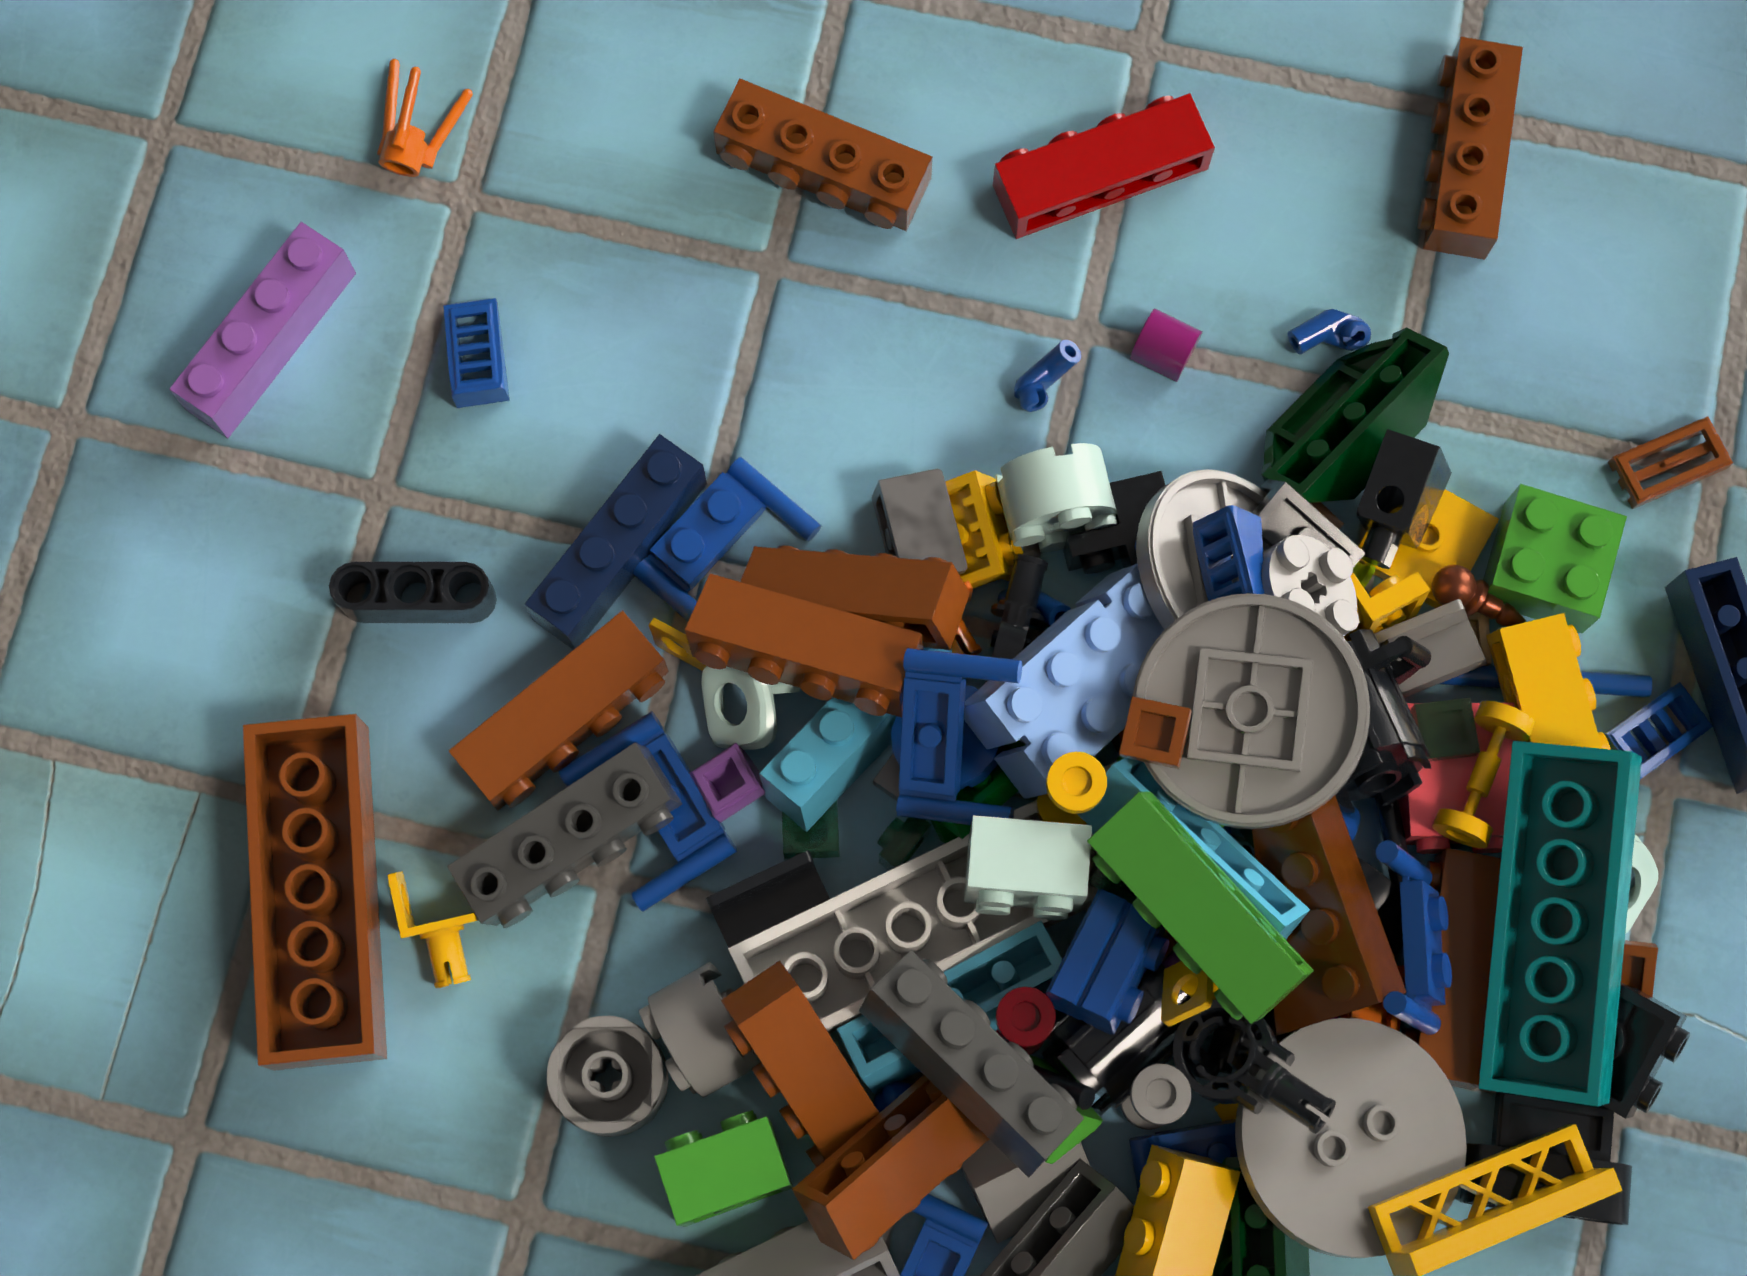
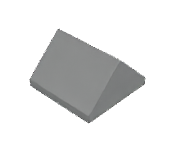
M988 1140L963 1162L961 1170L985 1220L989 1222L988 1226L998 1244L1016 1235L1080 1159L1089 1166L1090 1164L1080 1142L1053 1164L1044 1161L1028 1178L991 1140Z

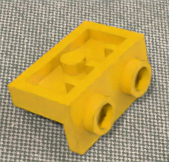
M974 470L945 481L967 562L966 571L963 574H959L963 582L969 581L974 589L999 579L1009 581L1014 566V556L1023 554L1022 547L1014 546L1013 541L1010 539L996 479Z
M1419 572L1403 580H1400L1397 575L1392 576L1375 586L1369 592V595L1355 574L1352 573L1351 579L1357 596L1359 624L1356 629L1346 634L1344 638L1346 641H1351L1349 634L1359 629L1373 630L1375 634L1416 617L1430 592V588Z

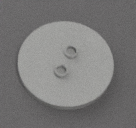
M1197 470L1181 475L1161 488L1146 505L1137 533V564L1148 602L1164 630L1187 611L1208 602L1194 543L1193 522L1229 505L1237 506L1252 513L1267 495L1266 492L1255 484L1224 471ZM1263 541V551H1264V550L1268 549L1269 546Z
M1250 593L1229 595L1205 602L1187 611L1171 623L1155 640L1140 666L1133 691V697L1191 709L1192 713L1180 768L1175 769L1147 762L1145 764L1158 785L1176 803L1198 817L1223 826L1242 829L1270 828L1299 820L1326 804L1345 785L1354 772L1367 741L1370 721L1369 691L1361 664L1353 649L1343 635L1321 615L1295 601L1278 596Z
M1358 1018L1328 1019L1295 1030L1277 1042L1294 1054L1295 1060L1291 1067L1267 1051L1264 1055L1280 1064L1291 1074L1326 1097L1335 1100L1336 1105L1330 1118L1311 1105H1307L1306 1108L1326 1122L1324 1127L1314 1134L1309 1131V1128L1244 1086L1242 1091L1259 1101L1264 1107L1260 1113L1254 1114L1238 1103L1235 1123L1238 1160L1247 1187L1258 1206L1272 1223L1291 1239L1309 1249L1329 1256L1341 1258L1383 1256L1385 1252L1367 1207L1465 1167L1466 1131L1459 1101L1445 1073L1436 1061L1412 1039L1393 1028L1374 1021ZM1259 1069L1255 1078L1261 1081L1267 1072ZM1459 1186L1449 1189L1441 1210L1442 1214L1445 1215L1452 1205ZM1432 1197L1419 1202L1429 1207ZM1408 1207L1389 1214L1401 1246L1417 1239L1425 1215Z

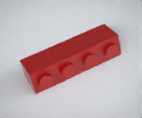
M1191 93L1175 99L1173 96H1163L1148 104L1145 110L1128 116L1124 113L1113 114L1100 121L1095 128L1078 134L1076 131L1061 133L1051 139L1048 145L1031 151L1021 148L1009 152L1001 158L1000 162L995 163L993 188L1015 239H1019L1208 170L1215 146Z

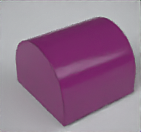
M1154 308L1134 345L1130 359L1178 382L1203 331Z

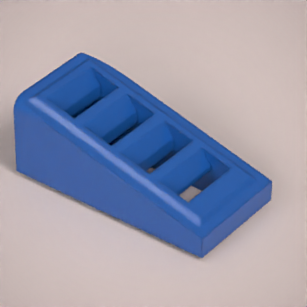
M497 299L444 305L451 395L456 407L463 408L510 401ZM487 314V323L458 327V318ZM489 335V341L460 345V338ZM490 352V359L462 362V356ZM492 370V377L465 380L464 378L466 373Z
M1229 505L1193 522L1194 543L1208 601L1236 594H1265L1262 583L1264 557L1261 517L1237 506ZM1239 577V581L1232 584V580Z
M1679 682L1604 734L1611 750L1632 751L1642 756L1640 779H1642L1713 726L1681 682ZM1666 705H1668L1687 730L1683 734L1663 709ZM1649 717L1653 721L1655 726L1658 728V730L1665 737V739L1669 742L1667 745L1662 740L1657 731L1654 729V727L1651 725V723L1648 721ZM1632 730L1634 732V734L1640 740L1642 745L1651 755L1650 757L1646 755V753L1643 751V749L1640 747L1638 742L1635 740V738L1629 731Z

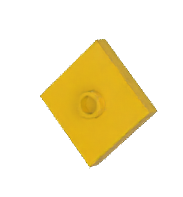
M1445 489L1420 545L1417 548H1411L1400 544L1390 569L1375 566L1374 575L1383 580L1397 575L1400 580H1403L1419 572L1430 588V592L1424 602L1434 608L1440 607L1442 605L1435 599L1432 593V581L1435 574L1441 568L1448 565H1460L1471 571L1499 518ZM1402 507L1395 508L1390 513H1395ZM1366 531L1358 545V547L1361 549L1368 535V531ZM1360 559V563H1362V564L1368 563V562H1366V561Z

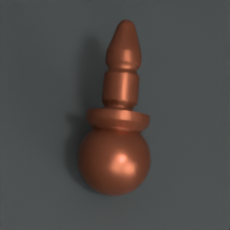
M1448 565L1441 568L1435 574L1432 581V593L1441 605L1461 599L1467 616L1478 612L1491 620L1495 619L1498 624L1507 627L1526 622L1512 605L1508 603L1503 604L1501 599L1488 593V583L1483 580L1476 581L1474 575L1467 568L1460 565Z

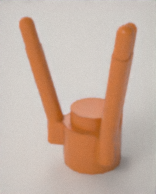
M392 59L389 63L382 138L377 151V155L380 156L378 163L393 173L417 177L421 167L433 168L438 150L465 110L473 93L470 89H465L427 146V143L424 141L425 132L410 125L421 70L416 66L410 70L399 120L395 124L400 63L397 59Z

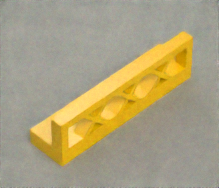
M1567 1124L1375 1203L1367 1208L1393 1276H1422L1623 1190L1614 1168H1593L1577 1125ZM1563 1142L1575 1173L1559 1180L1541 1170L1549 1148ZM1532 1155L1530 1164L1521 1161V1159ZM1506 1165L1526 1174L1518 1197L1510 1201L1491 1192L1499 1169ZM1483 1175L1480 1185L1470 1181ZM1537 1181L1546 1184V1186L1535 1190ZM1456 1186L1476 1195L1468 1218L1462 1221L1454 1220L1441 1213L1449 1189ZM1432 1197L1429 1207L1419 1202ZM1488 1201L1497 1205L1484 1211ZM1408 1207L1425 1215L1417 1239L1401 1246L1389 1214ZM1437 1222L1447 1226L1434 1232Z

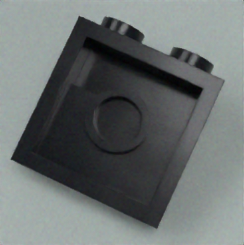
M1623 983L1620 986L1610 1103L1602 1106L1626 1119L1633 1117L1637 1108L1645 1113L1650 1110L1663 1086L1662 1082L1654 1078L1665 1058L1673 1063L1678 1059L1690 1037V1032L1681 1028L1687 1018L1686 1015L1646 993Z

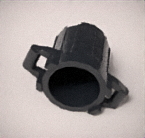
M1359 629L1349 634L1351 641L1347 642L1357 656L1367 682L1370 701V721L1367 741L1362 756L1348 781L1335 795L1342 812L1355 813L1351 801L1369 797H1376L1380 807L1401 799L1423 783L1418 772L1423 767L1424 769H1431V764L1428 760L1429 750L1399 688L1401 683L1430 663L1431 652L1407 636H1400L1390 643L1387 639L1379 646L1373 630Z
M1162 964L1156 972L1149 969L1146 970L1138 986V989L1144 992L1141 1005L1131 1023L1128 1024L1121 1020L1114 1035H1110L1081 1019L1078 1020L1055 1009V1025L1048 1036V1040L1052 1045L1042 1055L1062 1076L1094 1089L1095 1094L1100 1098L1091 1107L1101 1116L1111 1106L1114 1109L1119 1107L1130 1096L1132 1082L1139 1072L1154 1064H1165L1173 1057L1174 1037L1181 1022L1168 1027L1161 1021L1164 969H1166ZM1180 990L1177 1004H1184L1191 997ZM1216 1029L1211 1031L1207 1037H1209ZM1189 1046L1188 1063L1193 1076L1206 1080L1196 1070V1067L1199 1065L1204 1067L1209 1074L1217 1076L1219 1073L1218 1062L1214 1058L1209 1057L1201 1046L1200 1056L1202 1063L1196 1065L1191 1060Z

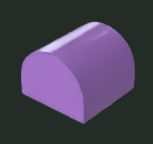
M737 743L690 772L712 815L719 822L725 821L765 795L759 770L748 754Z

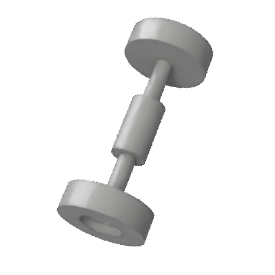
M1154 1064L1137 1074L1131 1085L1130 1096L1120 1107L1123 1115L1132 1125L1146 1130L1157 1129L1175 1122L1186 1113L1191 1102V1087L1186 1076L1179 1069L1168 1064Z

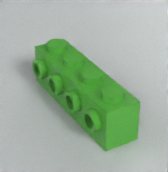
M1138 792L1087 840L1097 852L1092 859L1100 871L1113 883L1118 884L1122 880L1137 896L1132 902L1137 912L1155 929L1163 925L1178 942L1173 947L1178 958L1193 973L1199 974L1202 970L1219 988L1214 992L1215 998L1236 1020H1240L1244 1016L1252 1024L1262 1019L1314 971L1152 792Z

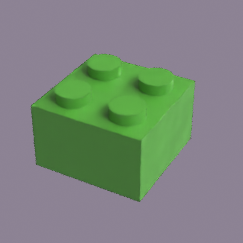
M1520 484L1503 506L1483 581L1489 585L1488 593L1501 599L1503 604L1508 603L1512 605L1521 615L1536 620L1564 613L1567 625L1572 624L1578 633H1584L1601 617L1627 516Z
M751 1110L721 1121L720 1124L723 1130L721 1133L703 1139L702 1134L695 1130L664 1142L667 1152L654 1157L677 1226L687 1227L793 1188L774 1128L767 1116L757 1119L756 1114Z

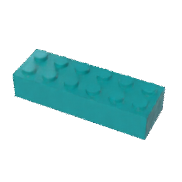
M1513 741L1479 1089L1597 1107L1610 1103L1642 756L1632 751Z

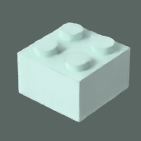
M973 815L968 840L964 903H975V912L988 915H1009L1011 907L1034 908L1033 916L1036 918L1067 920L1069 912H1079L1088 895L1091 845L1087 840L1091 837L1092 825Z

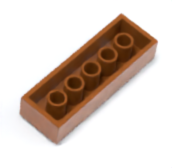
M357 714L243 725L258 1066L275 1071L387 1059L369 727Z

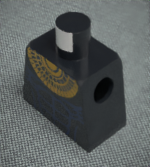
M1387 429L1356 513L1364 529L1368 531L1362 550L1365 552V555L1361 558L1362 560L1381 568L1390 569L1400 544L1411 548H1417L1420 545L1452 474L1440 446ZM1402 507L1399 511L1390 513L1393 509Z

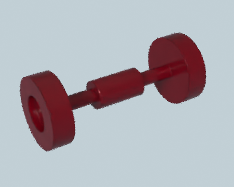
M1018 987L1009 991L1001 999L996 1010L995 1018L998 1029L996 1032L1006 1042L1011 1041L1018 1044L1028 1055L1034 1054L1041 1048L1042 1042H1045L1055 1025V1009L1051 1000L1045 993L1033 987Z

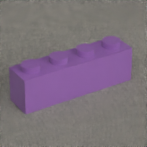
M303 222L298 224L169 388L186 411L226 438L231 436L356 275L344 249Z

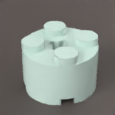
M1087 443L1071 444L1073 454L1055 456L1053 447L1044 448L1019 456L1000 468L1002 475L996 474V482L1009 536L1014 546L1021 547L1038 543L1040 552L1059 551L1064 549L1067 536L1117 525V511L1100 447Z

